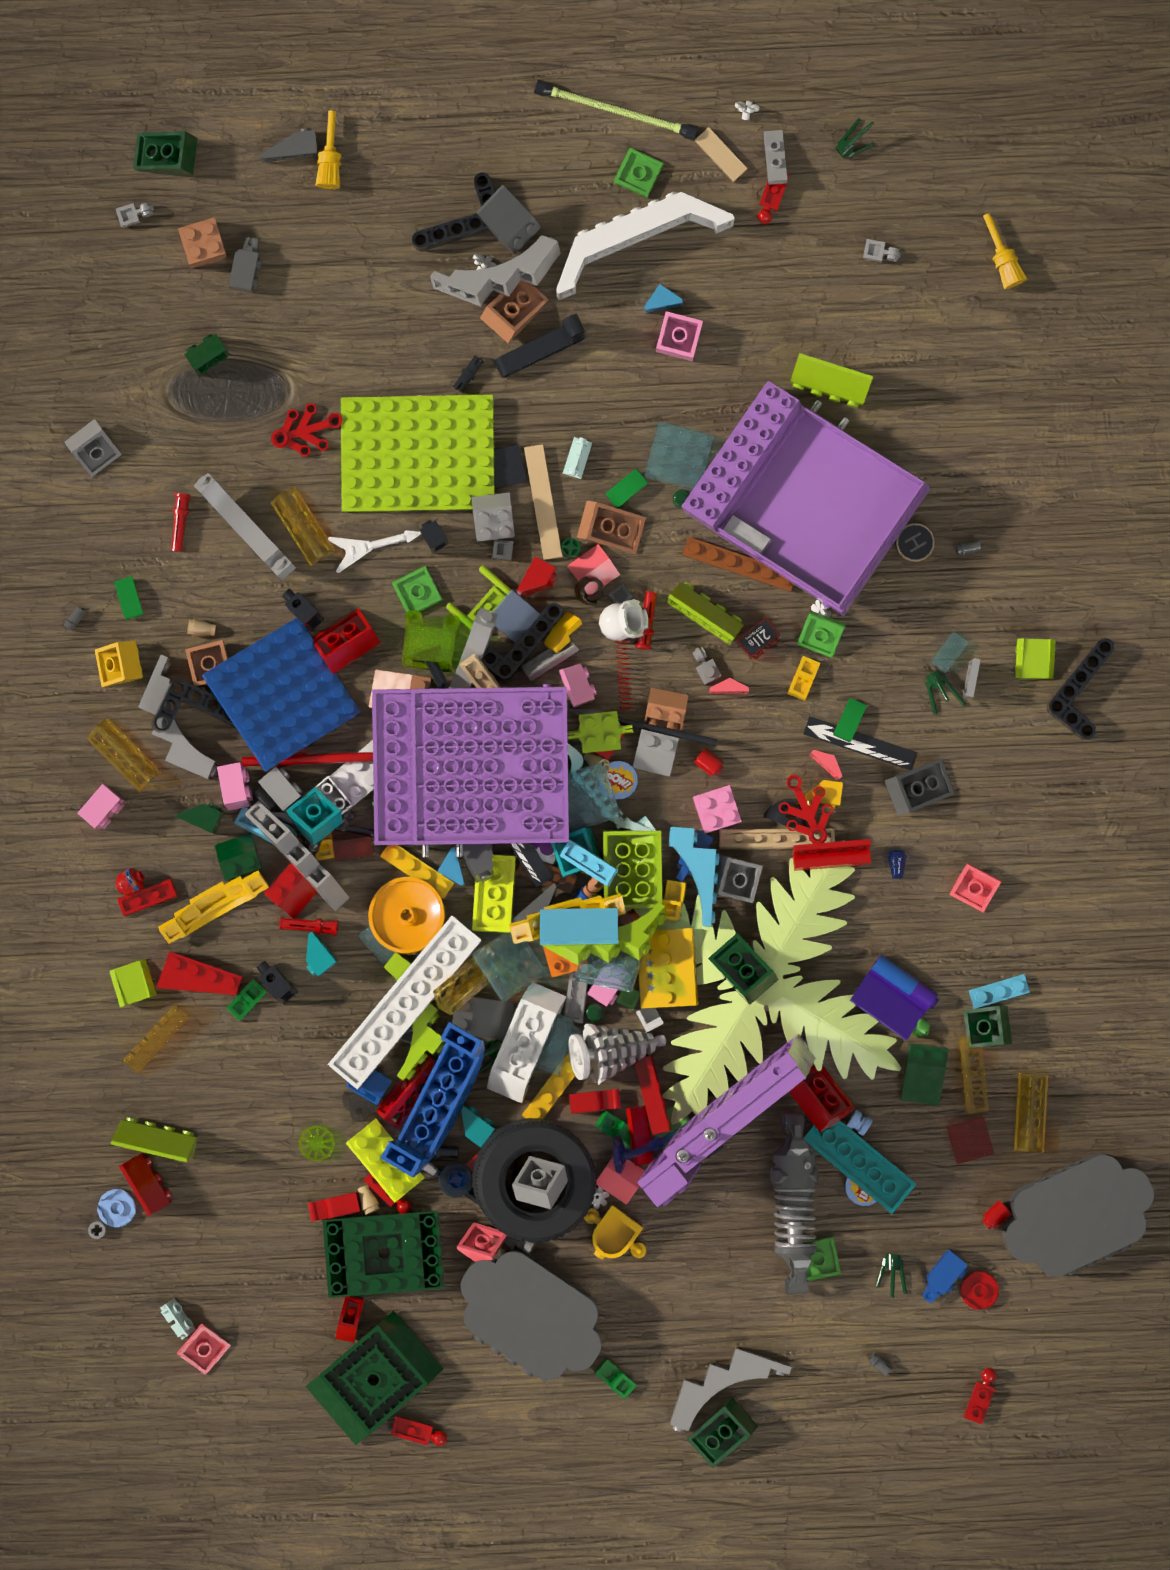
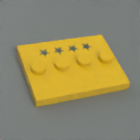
M694 928L655 930L654 935L650 938L651 948L649 952L638 960L641 1008L698 1005Z

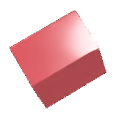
M598 544L567 566L577 581L586 576L588 578H598L602 582L603 587L620 576L616 567ZM589 582L584 591L587 595H593L598 591V584L596 582Z
M731 678L709 689V694H748L749 687Z
M816 750L809 754L836 780L842 777L834 755Z
M967 863L949 895L984 913L1002 880Z
M616 1151L596 1180V1185L627 1205L640 1185L637 1182L645 1170L635 1166L633 1162Z
M473 1222L457 1245V1249L475 1262L492 1260L508 1236L498 1229Z
M201 1324L177 1354L206 1375L231 1345L214 1330Z

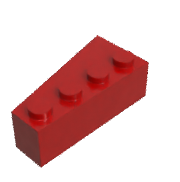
M169 951L156 988L238 995L244 977Z

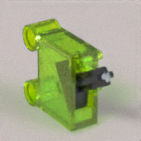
M410 610L405 615L406 632L402 653V667L429 670L437 687L442 689L448 684L443 672H452L456 637L460 634V619L457 615L449 614L443 619V628L422 626L421 613L417 610Z

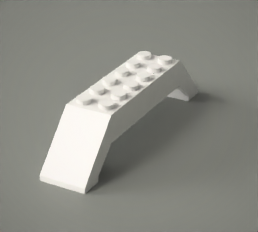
M672 192L667 194L666 198L661 201L656 199L649 202L647 207L632 209L631 213L626 216L620 214L607 224L606 222H601L593 230H582L574 239L557 286L558 301L576 294L577 281L584 265L687 221L714 229L717 234L733 227L735 218L733 214L683 192Z

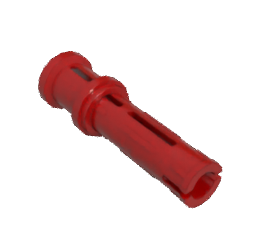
M174 493L176 497L175 508L172 509V512L175 516L170 550L183 552L186 516L190 512L188 511V503L191 495Z
M646 591L643 609L647 611L648 628L644 629L643 636L638 637L635 648L650 651L652 649L650 646L651 636L654 634L652 624L658 593Z
M280 917L279 929L310 931L315 932L317 935L322 933L333 934L336 937L338 934L339 921L336 919L334 921H326L319 918L315 921Z

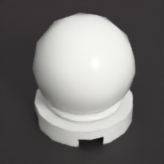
M635 599L611 604L604 608L600 615L599 626L601 632L607 638L614 641L641 637L644 635V629L648 628L646 609L642 610L639 605L641 602Z

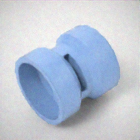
M856 1110L846 1126L851 1129L855 1128L863 1136L873 1120L862 1116V1113Z

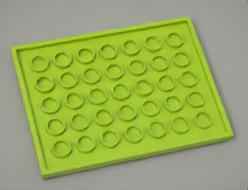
M493 395L341 398V417L343 420L341 424L342 512L473 510L472 497L495 494Z

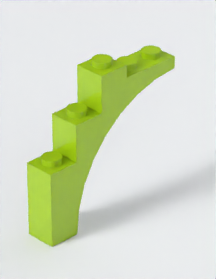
M658 903L651 911L638 920L618 927V944L542 946L578 966L589 957L590 953L609 963L613 957L616 958L620 950L640 960L651 948L650 938L654 935L655 929L662 925L666 919L665 906Z
M395 952L384 968L398 981L411 964ZM429 1004L413 1023L410 1051L404 1065L397 1074L403 1081L406 1079L410 1080L416 1072L414 1068L418 1063L422 1064L428 1057L426 1053L428 1051L433 1055L436 1053L440 1054L445 1046L441 1036L428 1026L430 1023L433 1025L440 1016L438 1015L439 1010L432 1004Z

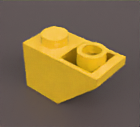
M823 780L804 795L810 806L814 798V789L821 786L825 789V795L821 798L819 804H830L835 809V806H840L843 782ZM817 789L816 794L818 796L823 795V790Z

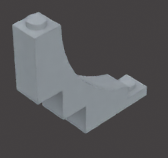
M541 235L529 249L503 264L479 270H454L450 277L444 273L433 271L430 279L434 289L481 307L492 291L510 296L521 280L537 286L561 252L558 241Z
M209 473L199 478L194 487L281 580L286 578L296 567Z
M480 607L449 688L472 687L473 683L460 667V663L474 653L482 661L491 640L498 614Z
M160 655L138 708L154 715L168 686L172 683V680L163 676L164 673H168L171 666L168 657ZM170 701L165 702V708L168 711H173L172 702ZM175 717L171 726L166 731L158 733L153 730L152 735L172 743L165 761L207 779L215 776L218 767L215 766L217 762L199 752L188 741ZM159 718L157 720V726L159 728H165V720Z
M259 801L245 813L246 817L278 848L335 911L349 899L332 875L319 864L293 833Z
M735 1347L729 1368L710 1363L703 1385L684 1378L670 1425L673 1426V1430L682 1433L684 1430L689 1431L695 1416L702 1406L720 1390L740 1381L768 1378L770 1369H774L773 1373L784 1376V1374L789 1375L792 1367L780 1361Z

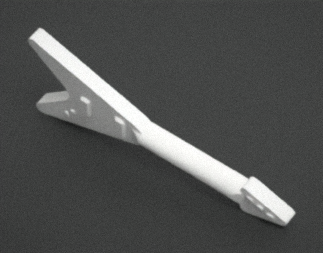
M406 530L403 534L372 542L329 537L328 540L346 551V555L336 572L340 573L372 549L403 541L410 542L421 533Z

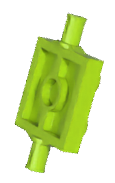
M617 711L579 715L580 725L578 731H567V735L575 734L567 737L568 740L579 738L582 743L583 753L621 749V735L623 733H633V729L625 730L632 728V724L620 725Z

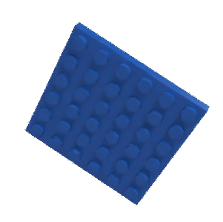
M297 618L202 675L265 772L361 713L335 673L332 674L314 646V640Z

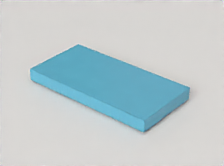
M618 908L540 909V945L618 944Z

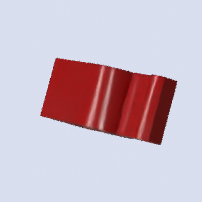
M619 1089L569 1094L571 1114L621 1108Z
M357 1192L307 1203L311 1222L361 1211Z

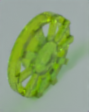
M310 1126L302 1132L299 1138L300 1152L310 1161L318 1162L327 1159L335 1147L333 1134L324 1126ZM316 1128V1136H313L310 1130ZM319 1129L324 1130L321 1136H319ZM306 1132H308L311 1139L303 1137ZM328 1133L331 1138L324 1140L323 1137ZM302 1140L309 1142V1144L302 1146ZM326 1142H332L331 1147L325 1145ZM310 1147L311 1149L306 1154L303 1149ZM323 1148L330 1150L327 1155L323 1152ZM312 1151H315L314 1158L309 1157ZM318 1151L322 1154V1158H317Z

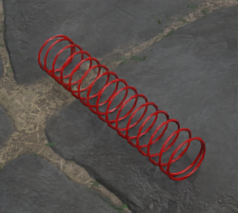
M619 648V649L628 650V649H630V648ZM619 653V654L628 655V654H630V653ZM619 658V659L629 660L630 658ZM620 663V664L629 665V664H631V663ZM620 673V674L630 675L631 673ZM620 678V679L630 680L631 678ZM621 683V684L631 685L632 683ZM621 688V689L631 690L632 688ZM622 698V699L632 700L633 698ZM622 706L619 707V709H632V708H633V707H623V708H622Z

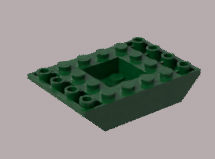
M413 1211L409 1213H388L322 1220L328 1298L444 1289L438 1211ZM381 1248L389 1249L390 1256L388 1258L380 1257L379 1250Z
M393 1310L305 1387L351 1441L357 1445L427 1386L444 1368ZM371 1374L377 1375L379 1383L376 1385L370 1384L368 1377Z

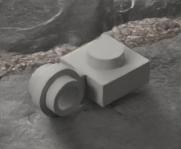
M132 203L116 208L121 227L125 228L140 223L138 215H142L144 218L152 216L154 207L150 203H143L139 206L140 209H136L135 204Z
M867 239L863 259L882 262L883 255L887 256L886 260L897 262L901 253H899V249L893 247L884 250L885 242Z
M703 647L700 649L696 648L692 654L697 663L700 661L702 665L696 667V670L703 684L706 685L721 677V674L713 659L708 662L705 661L707 655Z

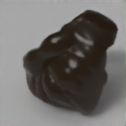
M586 576L577 582L574 592L580 602L586 605H596V599L601 596L604 588L598 578H588ZM589 582H596L598 584V591L594 595L585 597L584 588Z

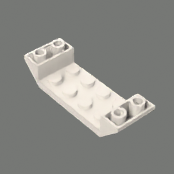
M373 740L359 752H373ZM373 762L345 763L315 787L341 810V815H343L374 790Z
M534 982L530 983L520 1000L493 1064L487 1089L523 1103L530 1086L528 1085L556 1016L560 1014L567 996Z

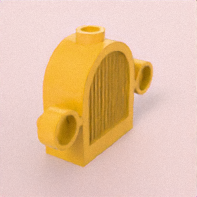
M614 1205L610 1206L602 1218L599 1217V1212L596 1209H588L586 1217L584 1216L585 1221L589 1224L595 1223L597 1225L592 1237L593 1245L596 1249L593 1253L601 1260L605 1257L617 1258L626 1253L628 1249H631L632 1255L636 1258H642L646 1254V1247L643 1243H634L643 1226Z

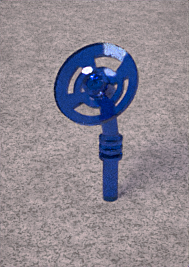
M678 1129L663 1137H657L649 1141V1144L629 1150V1148L625 1149L622 1138L616 1135L613 1142V1160L617 1174H622L626 1160L664 1147V1144L671 1141Z

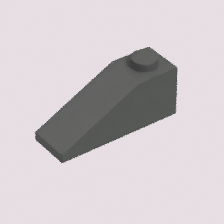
M311 128L300 129V132L293 133L260 154L262 163L318 157L316 132Z
M558 881L553 883L512 919L513 923L525 920L527 915L538 913L540 909L550 906L560 883Z

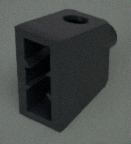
M288 589L283 593L282 597L287 601L285 606L310 633L324 621V618L299 592L295 594L291 589Z
M266 961L257 966L258 971L262 974L259 977L260 981L278 1002L284 1005L298 993L275 966L270 967Z

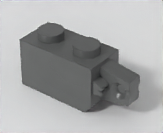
M247 237L243 249L235 252L229 281L230 289L253 293L254 288L257 289L259 278L256 277L257 270H261L262 259H260L258 253V239Z

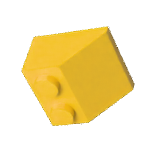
M136 640L116 642L95 649L102 687L143 678Z

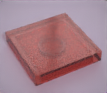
M984 1117L946 1127L957 1164L994 1154Z

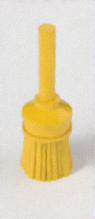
M328 111L327 144L324 146L323 151L318 152L317 164L319 167L315 187L321 189L335 190L340 188L339 167L341 166L340 158L342 155L334 147L336 111Z
M985 214L983 216L997 248L995 249L996 255L992 260L996 264V269H999L1004 289L1018 286L1028 279L1017 262L1018 257L1015 255V250L1007 249V246L1003 245L991 214Z

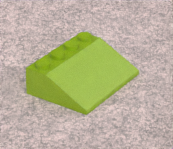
M799 353L790 384L796 390H810L812 395L822 397V395L829 396L831 401L839 403L841 400L848 402L847 405L850 407L858 408V406L862 407L873 376Z
M680 582L669 595L667 603L731 645L744 626L741 623L742 620L734 614L730 616L725 613L726 609L718 603L716 606L710 603V598L705 594L701 593L699 595L694 592L695 588L686 582L682 584Z
M603 831V860L618 869L610 885H604V898L621 894L625 909L654 908L658 903L662 904L661 831Z
M127 1117L126 1120L122 1119L111 1140V1145L188 1162L193 1159L198 1137L194 1136V1132L183 1130L180 1133L176 1132L174 1127L164 1125L163 1129L156 1127L157 1123L145 1121V1124L138 1123L136 1118Z

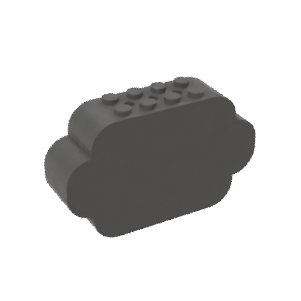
M1102 1153L1091 1154L1018 1188L1010 1198L1009 1206L1013 1217L1009 1218L1003 1226V1242L1008 1252L1017 1260L1023 1263H1035L1040 1270L1050 1276L1058 1277L1065 1274L1071 1276L1079 1272L1078 1268L1086 1266V1268L1091 1267L1100 1258L1105 1260L1114 1256L1113 1252L1117 1250L1125 1251L1131 1248V1244L1138 1241L1144 1235L1146 1219L1143 1212L1148 1210L1153 1203L1154 1191L1152 1185L1142 1171L1129 1166L1121 1167L1120 1163L1111 1156Z
M509 1249L503 1252L497 1260L474 1261L465 1272L461 1281L462 1295L468 1301L464 1312V1322L468 1330L475 1335L474 1338L482 1344L488 1343L491 1345L490 1349L498 1355L503 1353L507 1356L506 1360L515 1366L519 1364L523 1367V1372L531 1377L534 1374L543 1380L558 1378L566 1368L571 1371H583L594 1363L601 1350V1337L598 1330L594 1327L598 1318L597 1304L590 1295L532 1256L526 1255L520 1249Z

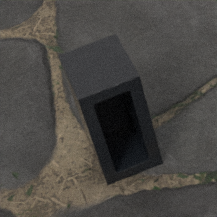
M428 520L421 525L422 528L419 531L432 554L449 544L436 520L433 522Z

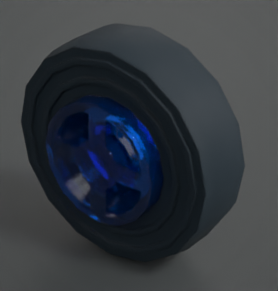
M451 1163L440 1172L439 1186L447 1196L453 1198L462 1197L472 1188V1173L467 1166L460 1163Z

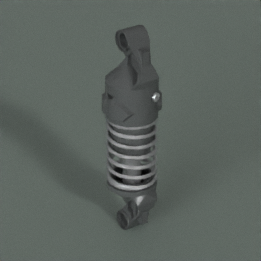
M803 1112L782 1113L781 1125L783 1130H786L788 1136L783 1146L772 1155L773 1167L770 1169V1181L773 1183V1189L777 1191L773 1195L777 1198V1202L773 1205L779 1209L774 1215L781 1219L776 1221L774 1225L783 1228L776 1230L774 1234L784 1237L775 1241L776 1247H774L777 1255L786 1261L791 1270L789 1277L785 1279L787 1295L807 1294L808 1281L806 1271L811 1262L812 1255L817 1252V1246L814 1242L803 1241L816 1238L815 1235H803V1230L816 1229L815 1226H803V1222L816 1219L814 1216H810V1211L815 1210L812 1207V1202L816 1199L812 1198V1192L815 1191V1182L818 1181L815 1154L809 1150L803 1138L805 1122Z

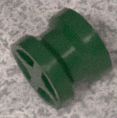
M574 538L564 540L561 546L563 555L567 558L577 557L580 553L579 542Z

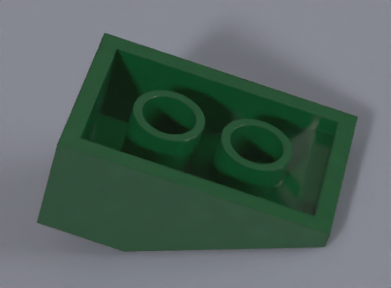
M186 131L137 133L133 170L170 175H193L198 138Z
M738 933L708 958L749 1005L779 980L774 971Z
M908 1043L901 1093L902 1101L939 1106L948 1057L947 1048Z
M731 1398L691 1434L687 1440L708 1464L714 1468L749 1438L759 1426Z

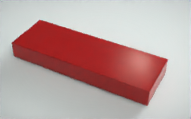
M168 879L146 887L131 896L125 895L117 898L123 917L178 897L172 879Z
M645 1105L626 1108L634 1165L649 1164L653 1160Z

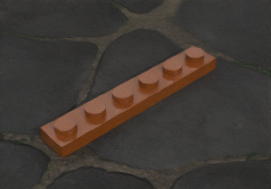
M691 537L687 539L682 556L791 592L793 583L757 560Z

